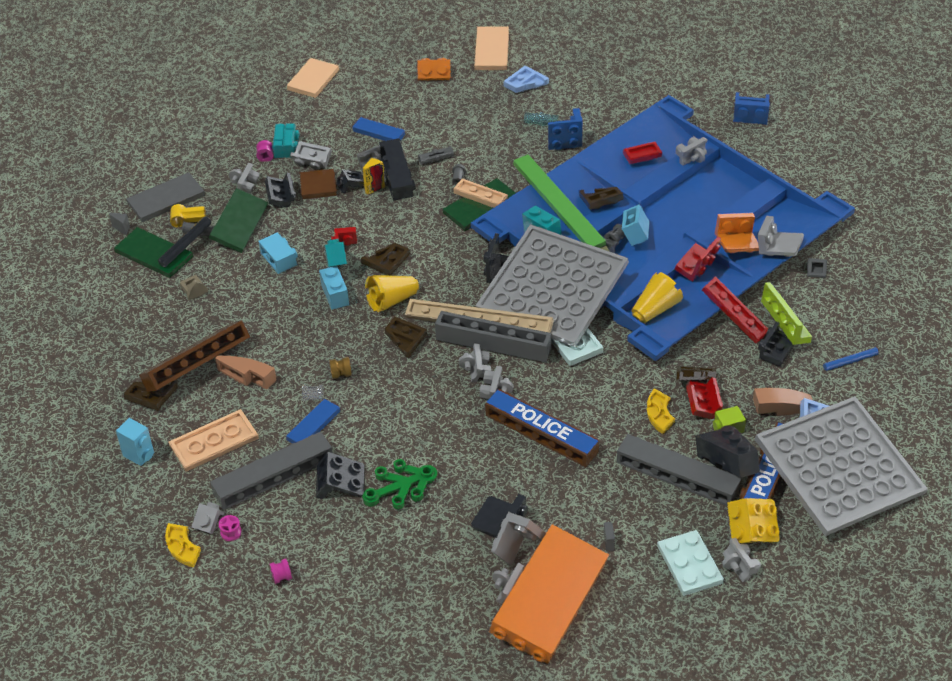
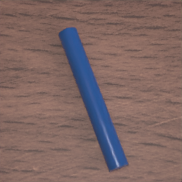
M875 347L824 363L823 368L828 371L878 355L879 352Z

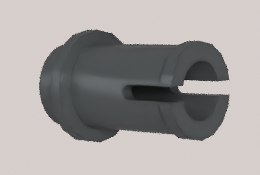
M456 164L452 169L453 185H457L466 173V169L462 164Z

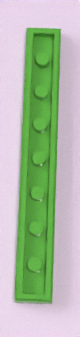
M529 154L513 160V165L581 242L597 248L606 245V240Z

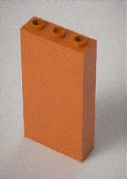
M552 524L493 619L489 632L497 639L505 640L512 644L517 650L532 655L535 660L548 664L604 568L609 554Z

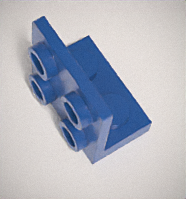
M579 108L573 109V116H570V120L548 123V150L582 147L583 121Z

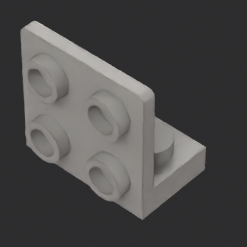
M766 216L758 233L759 254H766L768 256H796L804 234L777 232L774 216Z
M508 512L506 518L502 521L497 538L493 541L491 552L505 563L512 565L524 537L531 541H535V539L542 540L546 532L530 519Z

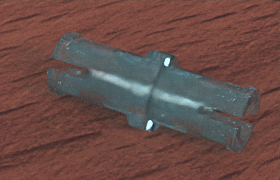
M525 112L524 123H535L542 126L543 124L548 125L549 122L559 121V115L544 114V112H540V114Z

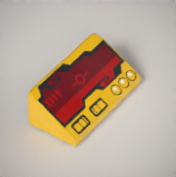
M371 158L363 167L365 194L385 188L383 162Z

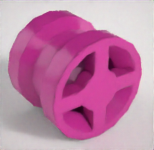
M266 140L260 141L256 147L257 159L261 162L271 161L273 159V144Z
M227 515L220 519L219 529L222 539L225 541L237 540L241 535L239 519L233 515Z
M282 559L277 564L274 562L269 563L275 584L280 583L283 579H292L287 559Z

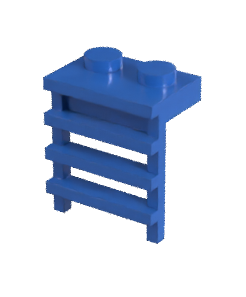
M736 92L733 122L767 124L770 105L769 95L766 94V98L740 97L739 92Z

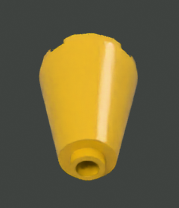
M656 272L632 308V316L640 322L646 323L678 304L683 299V293L681 289L677 291L674 287L675 281L662 272L659 274Z
M368 276L365 289H369V294H366V297L373 311L382 312L415 295L419 289V283L413 276Z

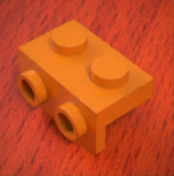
M423 58L418 60V81L450 80V59L439 58L431 60Z

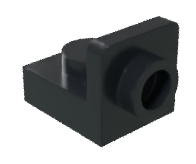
M341 171L340 176L337 178V186L341 193H346L348 186L364 187V178L360 171Z

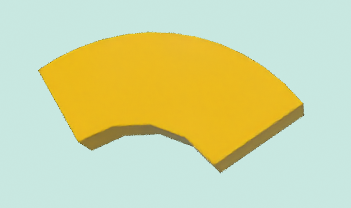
M654 388L648 397L647 415L655 429L664 434L675 423V418L670 415L667 409L671 397Z
M168 523L165 538L170 553L180 563L194 567L201 548L188 540L189 530L187 526Z

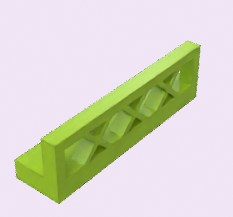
M770 282L765 283L761 302L774 320L780 322V328L792 344L811 343L812 336L774 286Z

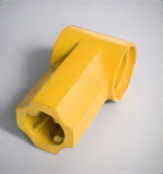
M181 204L173 205L171 207L170 223L173 227H182L184 222H198L206 216L205 207L186 208Z

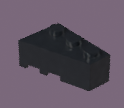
M400 138L379 142L384 176L393 201L414 197L413 190H416L414 180H411V171L408 169Z
M724 426L719 430L695 435L697 456L700 459L705 457L713 465L718 463L723 466V470L740 478L760 473L758 450L734 426Z

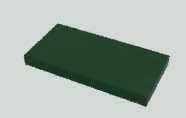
M498 178L484 185L487 188L507 194L508 198L516 194ZM462 197L443 208V214L461 229L467 231L471 228V222L493 208Z
M236 188L214 226L209 239L242 253L268 202Z
M139 227L135 228L114 247L115 253L168 278H171L193 257L191 251L184 249L166 267H162L159 265L158 259L174 244Z

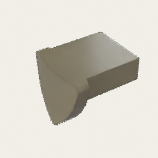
M197 275L180 282V287L187 294L188 300L197 298L209 291Z

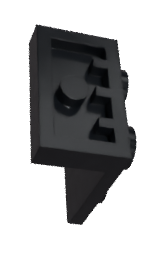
M495 233L493 239H490L488 252L485 251L483 262L486 263L484 276H486V283L490 284L509 257L500 254L498 233Z
M327 452L317 465L316 498L324 499L333 489L362 497L364 493V464Z

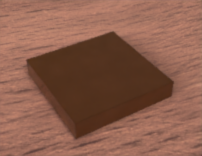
M334 169L300 172L302 200L337 196Z

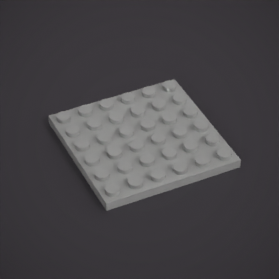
M530 224L476 304V307L553 317L551 338L576 347L629 261L628 258Z
M855 396L756 434L754 439L825 536L919 497L928 490Z

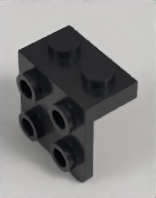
M518 494L512 504L493 496L487 497L471 522L472 528L497 538L502 521L506 518L508 512L522 517L526 516L528 511L526 496Z

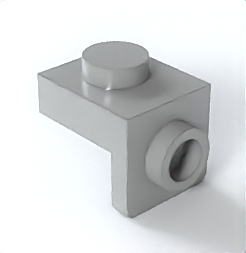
M208 502L207 505L199 503L192 528L213 534L219 515L224 516L225 512L219 510L220 505Z

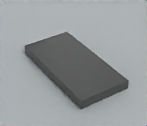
M188 172L126 198L141 222H144L170 211L173 205H184L205 196V192Z

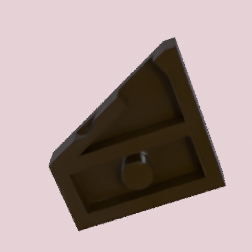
M677 366L676 380L709 382L711 378H716V368Z
M172 381L171 385H165L156 391L147 392L143 382H133L123 395L125 400L158 411L178 388V384L176 381Z

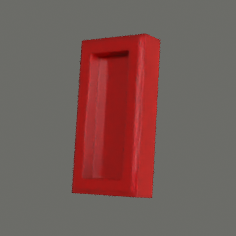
M656 142L623 149V154L629 164L662 157V151Z

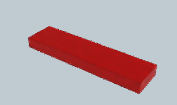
M716 276L702 289L754 343L757 344L766 335L768 328Z

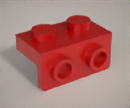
M711 378L707 384L692 380L687 382L686 389L692 415L714 419L715 412L723 408L716 378Z

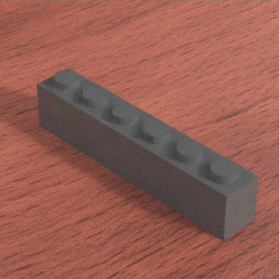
M440 311L435 323L436 340L469 347H473L474 343L480 344V349L542 362H547L551 351V333L445 311Z
M322 432L310 435L299 442L210 481L213 495L221 508L225 510L316 468L327 452L333 453L332 447Z
M627 434L617 450L616 463L725 506H728L727 502L734 501L740 491V477L720 470L715 466L702 463L694 458L681 455L676 451H671L657 444L642 440L639 437Z

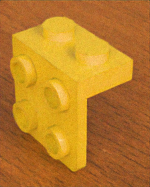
M745 498L727 502L732 539L736 538L740 544L779 541L777 510L773 499Z

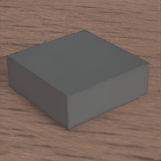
M604 522L603 535L606 552L614 551L615 535L613 523Z

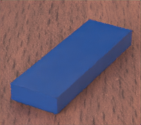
M362 117L352 127L353 132L383 141L398 138L401 141L405 136V130Z
M324 399L286 435L287 441L293 444L320 432L340 412V407Z

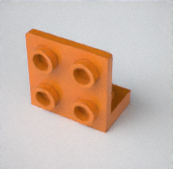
M753 213L718 214L715 235L721 238L720 244L725 252L759 251L758 241L752 233L755 220Z

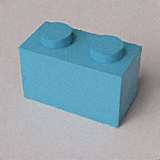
M640 204L623 211L622 230L631 246L642 244L648 240L649 220Z
M278 232L259 241L260 253L278 274L297 265L296 258L298 255L296 250L291 248L287 240L282 238Z
M333 266L319 270L321 286L331 310L349 305L348 290L338 267Z
M128 418L116 430L122 455L142 466L154 454L149 431L146 426Z

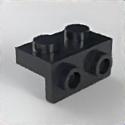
M286 172L284 179L266 177L265 186L269 204L289 207L296 197L290 173Z
M776 321L773 327L768 328L765 340L761 339L758 350H760L759 359L781 367L794 345L786 334L779 330L780 322Z

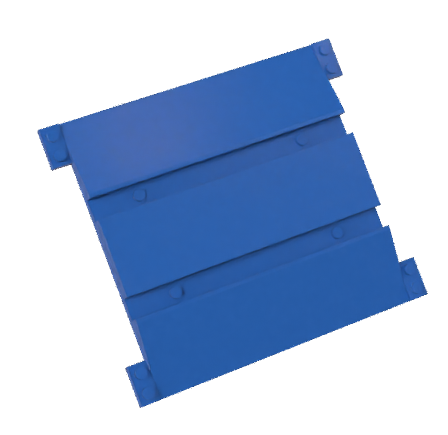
M670 95L547 173V176L603 238L608 232L613 230L616 224H622L623 211L639 204L649 220L648 240L631 246L627 237L619 241V244L615 247V254L628 258L629 263L600 308L606 306L614 312L613 320L633 331L628 335L627 341L654 361H657L669 352L671 346L721 310L702 291L715 276L738 297L792 257L784 255L768 256L766 254H759V251L728 253L724 251L719 242L721 247L714 255L716 258L710 266L706 265L703 275L701 277L697 276L692 282L676 271L675 266L695 243L707 249L717 238L715 228L718 214L753 213L755 220L752 233L757 241L758 233L766 216H774L777 232L804 234L799 252L839 221L843 222L855 211L853 206L828 191L814 199L693 125L687 119L693 116L694 110ZM692 137L697 139L705 137L707 139L705 144L707 151L705 161L698 163L695 160L681 165L679 163L680 157L676 154V146L679 144L688 146V141ZM651 142H656L662 151V157L629 164L623 154V149ZM531 184L471 222V228L488 241L493 239L495 233H498L499 243L508 239L516 247L525 233L522 213L536 205L560 219L563 236L580 241ZM618 187L623 193L624 200L618 201L616 204L604 205L599 209H589L580 198L579 190H584L586 194L595 193L594 190L597 188ZM656 272L657 274L662 272L675 281L674 287L677 291L681 289L683 299L650 321L642 323L632 316L631 310L651 277Z

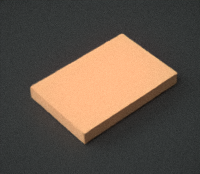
M310 58L288 83L287 90L316 98L339 71V66Z

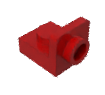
M356 227L334 229L335 236H331V240L339 239V242H343L344 245L357 244Z

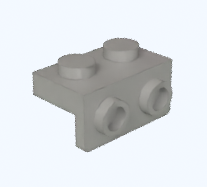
M299 141L295 153L291 152L290 156L297 165L304 166V164H307L314 169H320V167L326 169L332 149Z

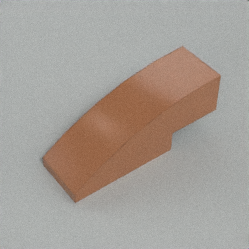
M217 356L215 358L218 371L245 386L253 382L267 390L277 380L275 368L265 363L236 356Z
M784 388L754 389L753 395L757 414L775 412L776 416L800 414V401L804 398L812 400L811 395Z

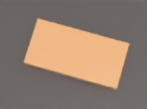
M477 27L475 70H507L509 27Z
M240 409L169 441V446L187 472L255 441L259 437Z

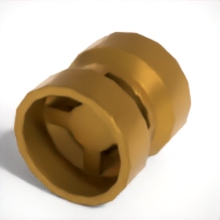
M349 357L342 358L339 361L336 359L329 360L332 379L339 378L341 375L346 377L352 376Z

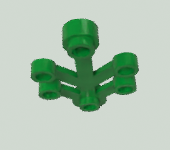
M403 459L395 460L393 463L394 471L412 474V476L406 477L387 472L385 467H377L375 469L377 480H387L395 483L377 490L373 488L365 490L363 493V503L369 507L376 506L379 503L380 497L400 490L398 495L392 498V506L394 509H402L405 506L404 501L411 485L419 482L417 487L411 490V499L419 502L423 499V493L427 484L432 483L437 478L436 468L431 465H424L418 468L406 465Z

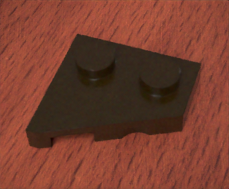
M618 187L597 188L594 190L595 193L586 194L584 190H579L580 198L589 209H599L604 205L616 204L618 201L624 200L623 193Z
M393 243L386 248L376 250L373 256L368 258L366 256L361 257V264L391 276L410 255V249Z
M394 316L385 327V334L405 357L409 358L426 337L427 329Z

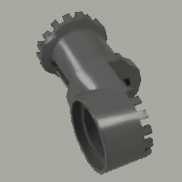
M616 224L613 230L604 236L606 240L605 246L612 253H615V247L619 244V241L626 237L622 230V224Z

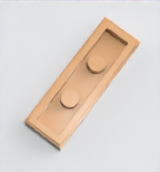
M463 178L453 188L454 194L492 208L508 199L507 194Z

